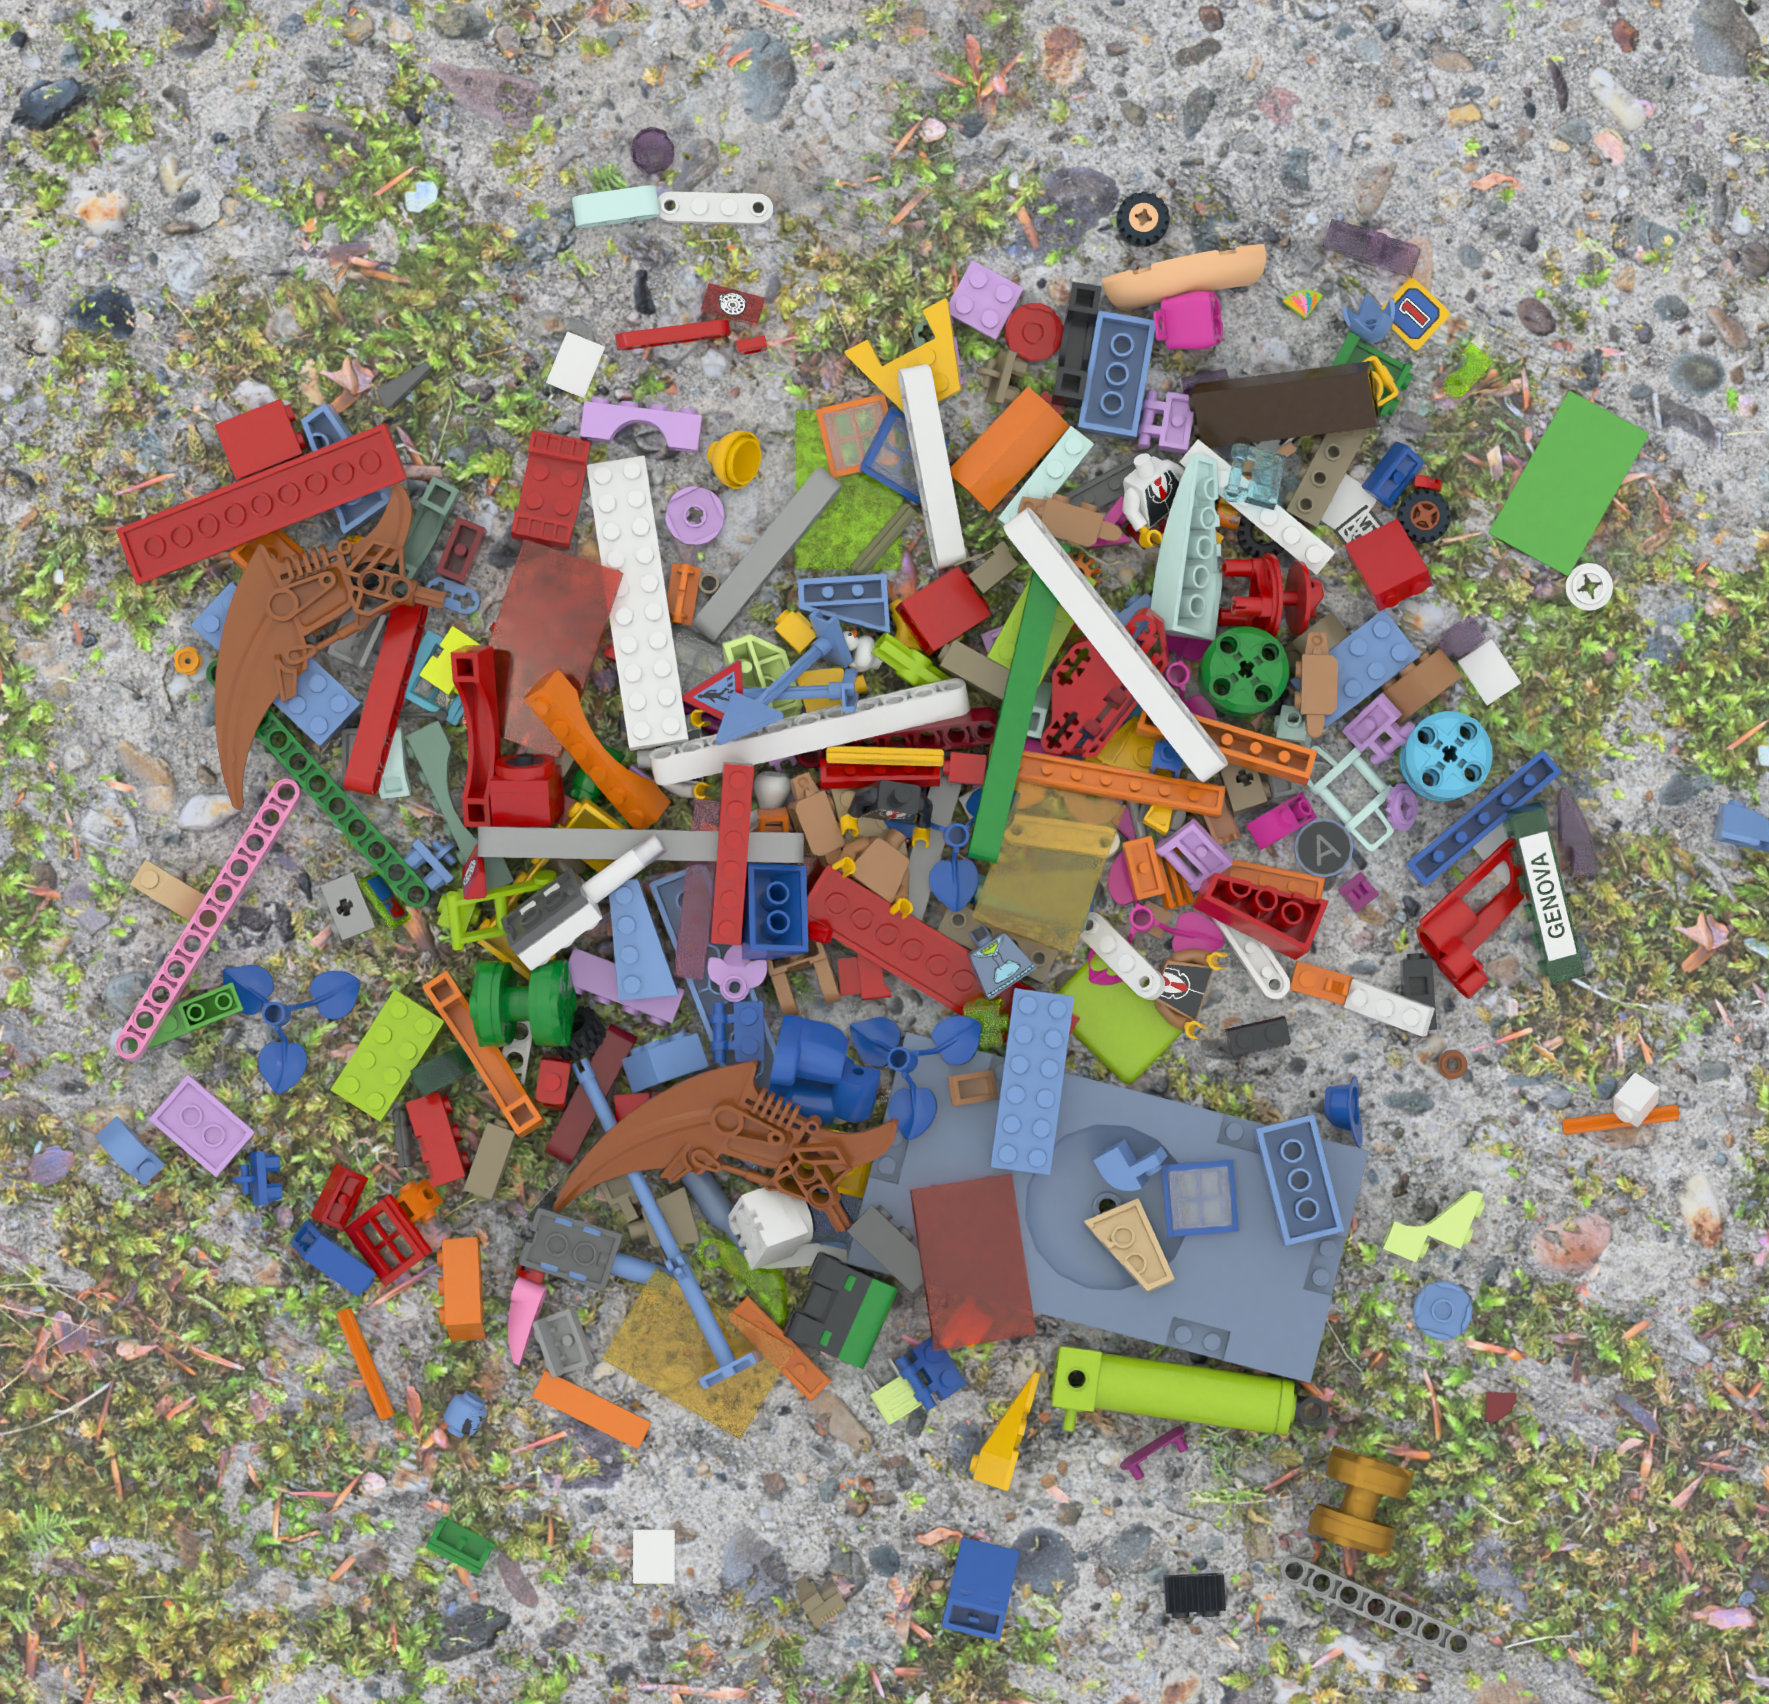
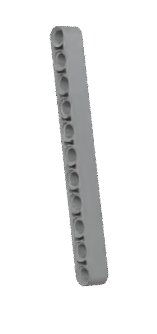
M478 827L477 857L617 860L652 833H655L667 848V852L656 860L716 861L719 831ZM749 832L747 862L804 863V833Z

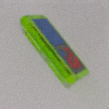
M378 871L358 881L360 888L391 930L398 929L411 919L409 912Z

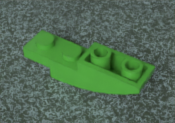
M233 982L172 1007L146 1050L180 1038L243 1011ZM151 1015L138 1020L139 1027L143 1029L151 1027L154 1017ZM129 1039L127 1042L131 1052L134 1053L138 1048V1043L134 1039Z

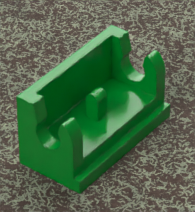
M442 1516L425 1548L479 1575L495 1543Z

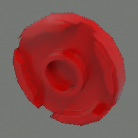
M1027 303L1016 308L1009 315L1005 324V340L1008 348L1011 351L1017 352L1016 357L1027 362H1039L1049 358L1059 349L1063 325L1051 307L1042 303Z

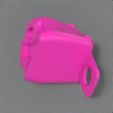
M1194 291L1171 298L1165 297L1161 301V310L1154 311L1156 338L1158 341L1165 340L1166 347L1171 351L1174 349H1206L1222 341L1221 305L1214 292ZM1159 318L1162 324V332L1159 327Z

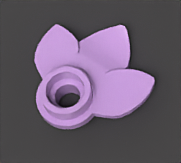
M742 944L733 945L727 951L724 960L715 957L709 958L707 966L708 975L713 982L720 986V992L726 1000L739 1002L746 998L749 989L757 987L763 982L767 973V961L756 960L751 962L750 959H742ZM738 982L741 987L740 991L737 993L730 992V983Z

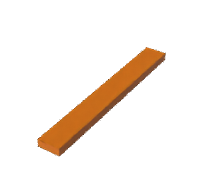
M1023 750L1016 780L1219 818L1222 813L1226 788L1225 786Z

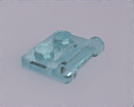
M1241 443L1234 444L1231 450L1233 461L1228 485L1224 487L1223 498L1229 502L1241 501L1274 510L1277 504L1286 455ZM1245 460L1253 461L1248 489L1240 487Z

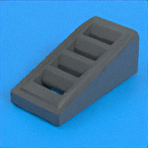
M428 362L422 363L377 388L376 391L389 413L431 374L433 369Z

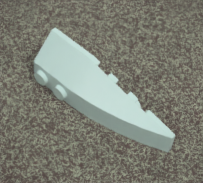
M1191 454L1169 512L1155 571L1150 609L1154 610L1164 619L1166 635L1214 641L1222 589V572H1218L1217 556H1221V544H1216V527H1220L1219 515L1215 511V500L1219 498L1217 460L1199 454Z

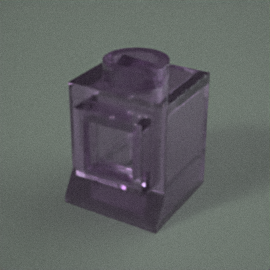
M1469 614L1464 618L1463 623L1459 621L1442 633L1444 638L1437 645L1448 658L1452 657L1456 661L1484 641L1486 637Z

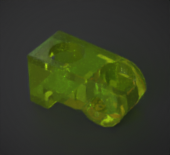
M1472 342L1462 353L1467 358L1465 363L1458 371L1447 375L1442 383L1443 393L1450 399L1456 400L1463 397L1494 362Z

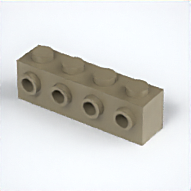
M1369 428L1326 433L1323 439L1317 437L1309 452L1314 455L1310 465L1303 464L1296 479L1301 481L1296 491L1289 490L1282 504L1287 507L1285 510L1298 522L1316 530Z
M968 903L958 912H952L947 908L937 929L938 931L969 950L977 947L969 935V932L977 926L984 924L992 937L1002 931L1037 968L1026 975V977L1041 984L1044 983L1059 952L1053 949L1055 943L1040 936L1037 941L1027 937L1028 930L1013 923L1011 928L1000 924L1002 918L985 911L984 915L973 911L975 905Z

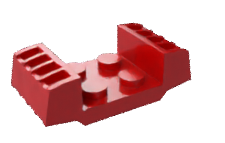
M537 429L532 430L521 496L511 529L512 539L570 550L587 473L586 465H588L592 446L591 440Z

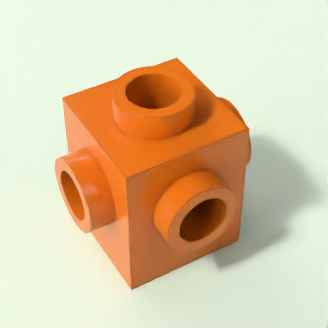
M427 1178L417 1184L413 1180L398 1190L401 1195L395 1199L413 1224L418 1220L422 1224L430 1220L437 1214L434 1209L444 1202L436 1189L431 1188Z

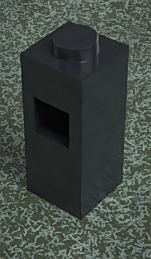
M1424 953L1407 954V960L1400 961L1402 996L1434 1007L1435 1010L1428 1030H1436L1432 958L1425 959Z

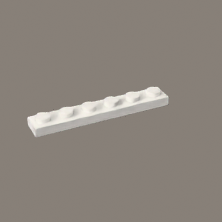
M1199 439L1180 460V463L1186 467L1191 454H1199L1216 459L1218 495L1297 560L1303 561L1314 574L1317 575L1335 554V551Z

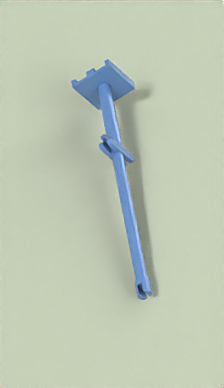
M584 1058L580 1060L585 1069L584 1072L581 1071L578 1063L572 1064L571 1067L579 1083L582 1084L607 1133L617 1124V1121L595 1079L596 1075L588 1059ZM636 1171L626 1174L668 1258L665 1261V1265L669 1272H673L720 1367L698 1379L703 1390L763 1361L758 1350L737 1360L735 1359L689 1266L691 1261L686 1252L681 1253L642 1172Z

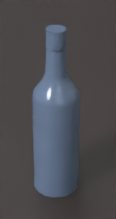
M706 1170L701 1175L688 1172L680 1178L681 1182L710 1225L724 1231L743 1256L744 1250H747L746 1246H739L738 1241L741 1236L740 1234L734 1235L729 1225L728 1215L734 1208L733 1204L711 1171Z

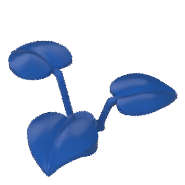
M982 788L974 791L966 802V809L973 816L966 825L953 823L944 827L931 822L929 827L943 832L945 843L953 847L951 862L942 860L936 863L929 874L931 891L952 912L960 911L969 903L978 885V871L974 863L968 859L957 861L959 847L964 846L969 840L968 830L974 824ZM1016 790L1013 793L1005 831L1011 826L1015 818L1020 793ZM883 820L889 829H896L905 835L906 838H912L913 829L916 827V824L910 825Z
M244 965L223 970L224 985L233 982L243 1007L241 1013L255 1015L262 1009L264 1022L274 1026V1031L282 1039V1043L273 1041L266 1044L258 1057L259 1070L275 1094L284 1093L294 1087L302 1078L307 1068L308 1058L304 1047L298 1043L288 1044V1039L281 1029L282 1026L290 1021L291 1012L318 1004V1011L323 1017L333 1020L344 1018L354 1008L361 986L360 980L350 973L327 971L316 976L310 983L309 990L315 998L314 1000L287 1006L284 1003L270 1002L266 999L274 991V981L269 971L258 965Z
M967 1016L946 1018L935 1026L931 1034L933 1042L938 1047L914 1051L898 1047L901 1042V1032L897 1024L888 1018L875 1017L850 1024L851 1038L860 1057L867 1064L874 1067H884L888 1064L892 1069L901 1072L902 1078L910 1085V1090L906 1088L897 1090L890 1098L888 1104L890 1119H898V1130L907 1140H913L923 1134L932 1124L937 1111V1101L933 1092L927 1088L916 1090V1084L909 1076V1073L917 1067V1057L941 1052L942 1059L948 1064L963 1065L969 1062L975 1056L979 1046L982 1026L978 1020Z

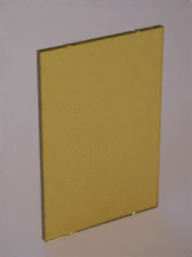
M1020 782L1008 814L997 863H991L972 919L1073 955L1126 805L1103 796Z
M656 1267L647 1284L643 1286L641 1294L620 1329L612 1338V1342L604 1353L602 1360L741 1439L750 1422L754 1420L756 1412L779 1374L784 1370V1366L795 1348L705 1296L735 1359L737 1360L758 1350L763 1361L703 1390L698 1379L720 1367L677 1280Z

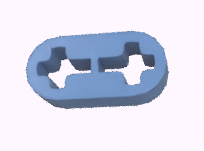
M440 577L433 578L427 584L426 588L432 589L433 586L438 587L442 583L444 584V589L452 593L450 598L446 597V603L443 606L446 609L462 615H473L480 608V597L471 588ZM467 594H471V599L475 602V605L468 606L466 610L462 609L463 604L454 600L456 595L466 598Z

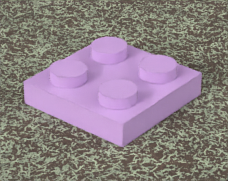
M972 260L949 302L950 316L996 341L1024 288Z

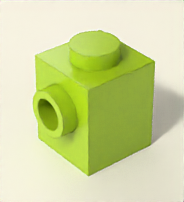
M458 888V895H463V889ZM442 895L437 908V912L441 913L437 924L450 929L447 898L445 895ZM479 902L460 906L463 933L469 931L471 924L477 925L482 911L481 908H478Z

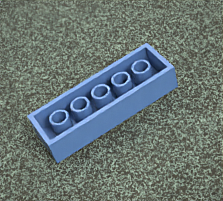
M232 582L191 624L218 651L227 613L237 588ZM314 658L309 660V669L299 676L297 696L286 702H281L279 694L273 702L323 749L364 706Z
M1014 988L990 1167L1050 1175L1074 996Z

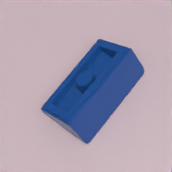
M1397 441L1391 446L1361 487L1390 509L1425 462L1407 445Z

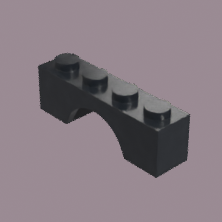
M1072 282L1069 290L1051 404L1079 409L1082 405L1088 374L1091 342L1102 286Z

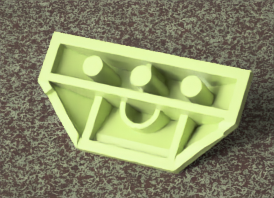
M752 634L722 643L725 667L738 659L742 661L744 688L769 687L790 668L784 649ZM794 681V682H792L789 686H797V685H796V682ZM801 699L773 700L767 706L781 711L784 718L799 715L803 704Z

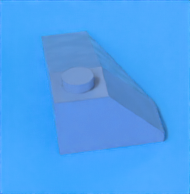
M1729 800L1728 804H1721L1719 806L1712 840L1769 853V820L1754 810L1746 809V803Z

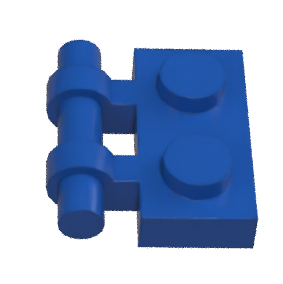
M763 1001L733 1002L734 1014H725L724 1002L712 1003L713 1015H710V1024H713L714 1041L711 1042V1051H714V1062H726V1050H735V1062H747L754 1059L765 1061ZM725 1023H734V1041L725 1040Z
M936 1334L909 1350L914 1359L913 1363L909 1362L905 1354L895 1360L901 1370L899 1374L903 1380L907 1379L915 1392L913 1396L917 1402L921 1401L926 1411L937 1405L931 1396L933 1392L942 1401L967 1385L944 1346L938 1344L939 1339ZM918 1370H921L929 1384L927 1386L923 1384L916 1373Z

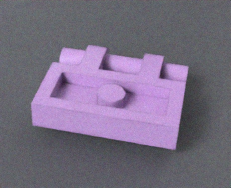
M1148 390L1146 398L1142 402V422L1138 425L1137 436L1139 437L1138 447L1148 449L1150 447V440L1155 438L1160 439L1158 450L1186 454L1188 452L1194 412H1191L1189 407V395L1167 392L1166 402L1157 401L1158 392ZM1156 414L1163 415L1162 426L1153 425Z
M1382 693L1354 718L1342 732L1361 753L1370 747L1374 752L1370 760L1374 765L1378 766L1383 761H1388L1393 757L1394 751L1399 746L1406 744L1415 725L1407 722L1403 727L1399 726L1395 721L1403 714ZM1385 731L1391 737L1387 742H1383L1379 738Z

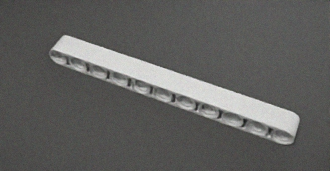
M1026 508L1006 523L1003 528L1007 536L1194 775L1201 782H1205L1226 767L1228 762L1222 751L1034 511Z
M953 678L858 700L855 712L843 713L841 704L786 717L783 720L722 745H717V734L689 740L688 742L659 747L649 754L654 779L658 785H671L721 773L723 762L750 763L755 765L962 716L970 711L966 683L963 679Z

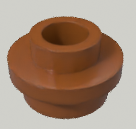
M1447 1050L1440 1055L1437 1067L1443 1077L1458 1079L1467 1070V1060L1461 1052ZM1449 1059L1456 1060L1457 1068L1455 1070L1447 1068Z

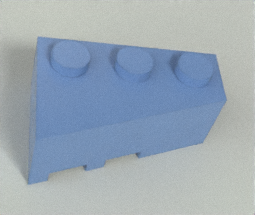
M886 574L797 579L800 612L811 614L814 610L819 609L825 619L836 616L840 623L882 634L884 632L890 634Z

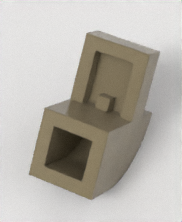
M1332 612L1284 648L1288 658L1289 670L1294 677L1295 661H1301V655L1305 652L1309 632L1326 633L1328 651L1349 636V633Z

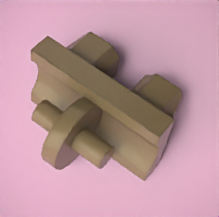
M1007 350V352L999 351L997 360L989 358L986 368L977 367L976 374L983 376L981 387L988 389L986 403L993 405L1011 404L1020 395L1019 388L1008 385L1011 375L1023 378L1028 366L1027 362L1016 357L1017 352Z

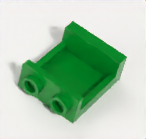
M1349 332L1331 366L1359 363L1371 356H1376L1390 372L1398 391L1400 388L1406 390L1413 377V374L1409 373L1412 365L1409 363L1404 364L1360 341L1359 336ZM1384 385L1383 394L1379 401L1391 395ZM1394 398L1379 407L1380 420H1383L1386 414L1392 416L1400 401Z

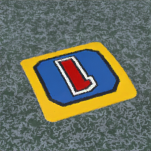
M1409 278L1390 298H1394L1395 316L1391 329L1413 350H1419L1450 316V311L1414 278ZM1387 301V302L1384 304V306L1381 308L1382 310L1385 309V307H1386L1388 301Z

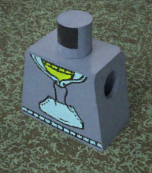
M984 924L977 926L969 932L977 947L970 951L967 957L981 990L987 999L990 1000L1037 969L1004 932L1001 931L992 937Z

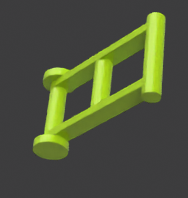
M541 870L535 872L532 881L488 889L486 898L465 900L464 894L458 895L456 891L446 893L452 949L462 950L465 943L508 935L504 931L501 919L508 914L506 896L541 890L557 878L556 872ZM494 899L497 926L463 933L460 906Z

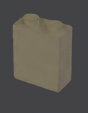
M955 639L951 645L946 643L938 656L937 661L941 662L939 670L953 678L963 679L969 687L1001 704L1010 670Z
M495 1119L494 1123L487 1122L465 1183L464 1191L490 1200L496 1199L518 1137L508 1121Z

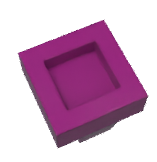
M1359 872L1337 890L1355 913L1379 895L1362 872Z

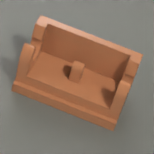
M1219 782L1214 784V785L1222 786L1221 783H1219ZM1224 795L1220 818L1202 815L1207 832L1220 846L1241 838L1229 803Z

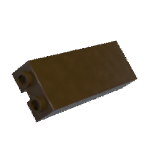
M1371 361L1196 383L1192 394L1189 395V407L1191 412H1195L1197 422H1194L1195 437L1197 440L1201 439V442L1208 448L1374 428L1378 426L1380 419L1377 395L1374 391Z

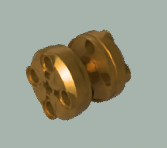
M1333 1446L1327 1461L1325 1475L1348 1483L1340 1509L1316 1503L1308 1523L1307 1532L1345 1547L1389 1558L1395 1541L1396 1528L1374 1520L1381 1495L1406 1500L1415 1472L1393 1465L1385 1460Z

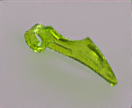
M711 1237L704 1239L697 1251L698 1258L703 1265L707 1267L721 1266L755 1293L770 1311L777 1324L781 1328L784 1327L787 1296L781 1268H758L752 1271L745 1256L741 1255L733 1242L721 1241ZM709 1244H716L720 1247L721 1255L715 1261H709L704 1257V1249Z

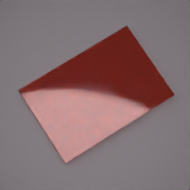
M1012 1174L987 1176L981 1179L942 1185L933 1184L929 1187L910 1189L934 1351L1036 1334Z

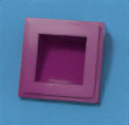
M1126 805L1111 820V824L1130 841L1134 840L1136 836L1129 808Z

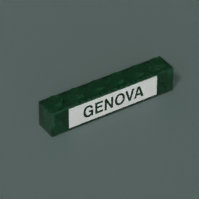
M1535 802L1506 810L1507 820H1503V827L1507 838H1512L1514 846L1509 851L1514 866L1518 865L1521 875L1516 877L1520 893H1525L1527 904L1523 905L1527 922L1532 921L1534 932L1530 933L1531 942L1534 950L1539 949L1541 960L1537 961L1541 978L1545 977L1551 985L1585 976L1545 807L1540 802Z

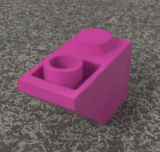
M1303 792L1246 824L1258 847L1262 850L1316 819L1317 816L1311 804L1307 801Z

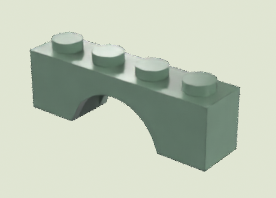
M434 476L419 502L404 548L406 578L413 580L417 579L462 495L459 489ZM399 560L395 568L385 565L383 571L400 575ZM406 583L398 584L395 592L402 596L407 595L408 585Z

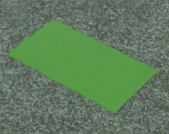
M1569 390L1488 533L1569 577L1650 433Z

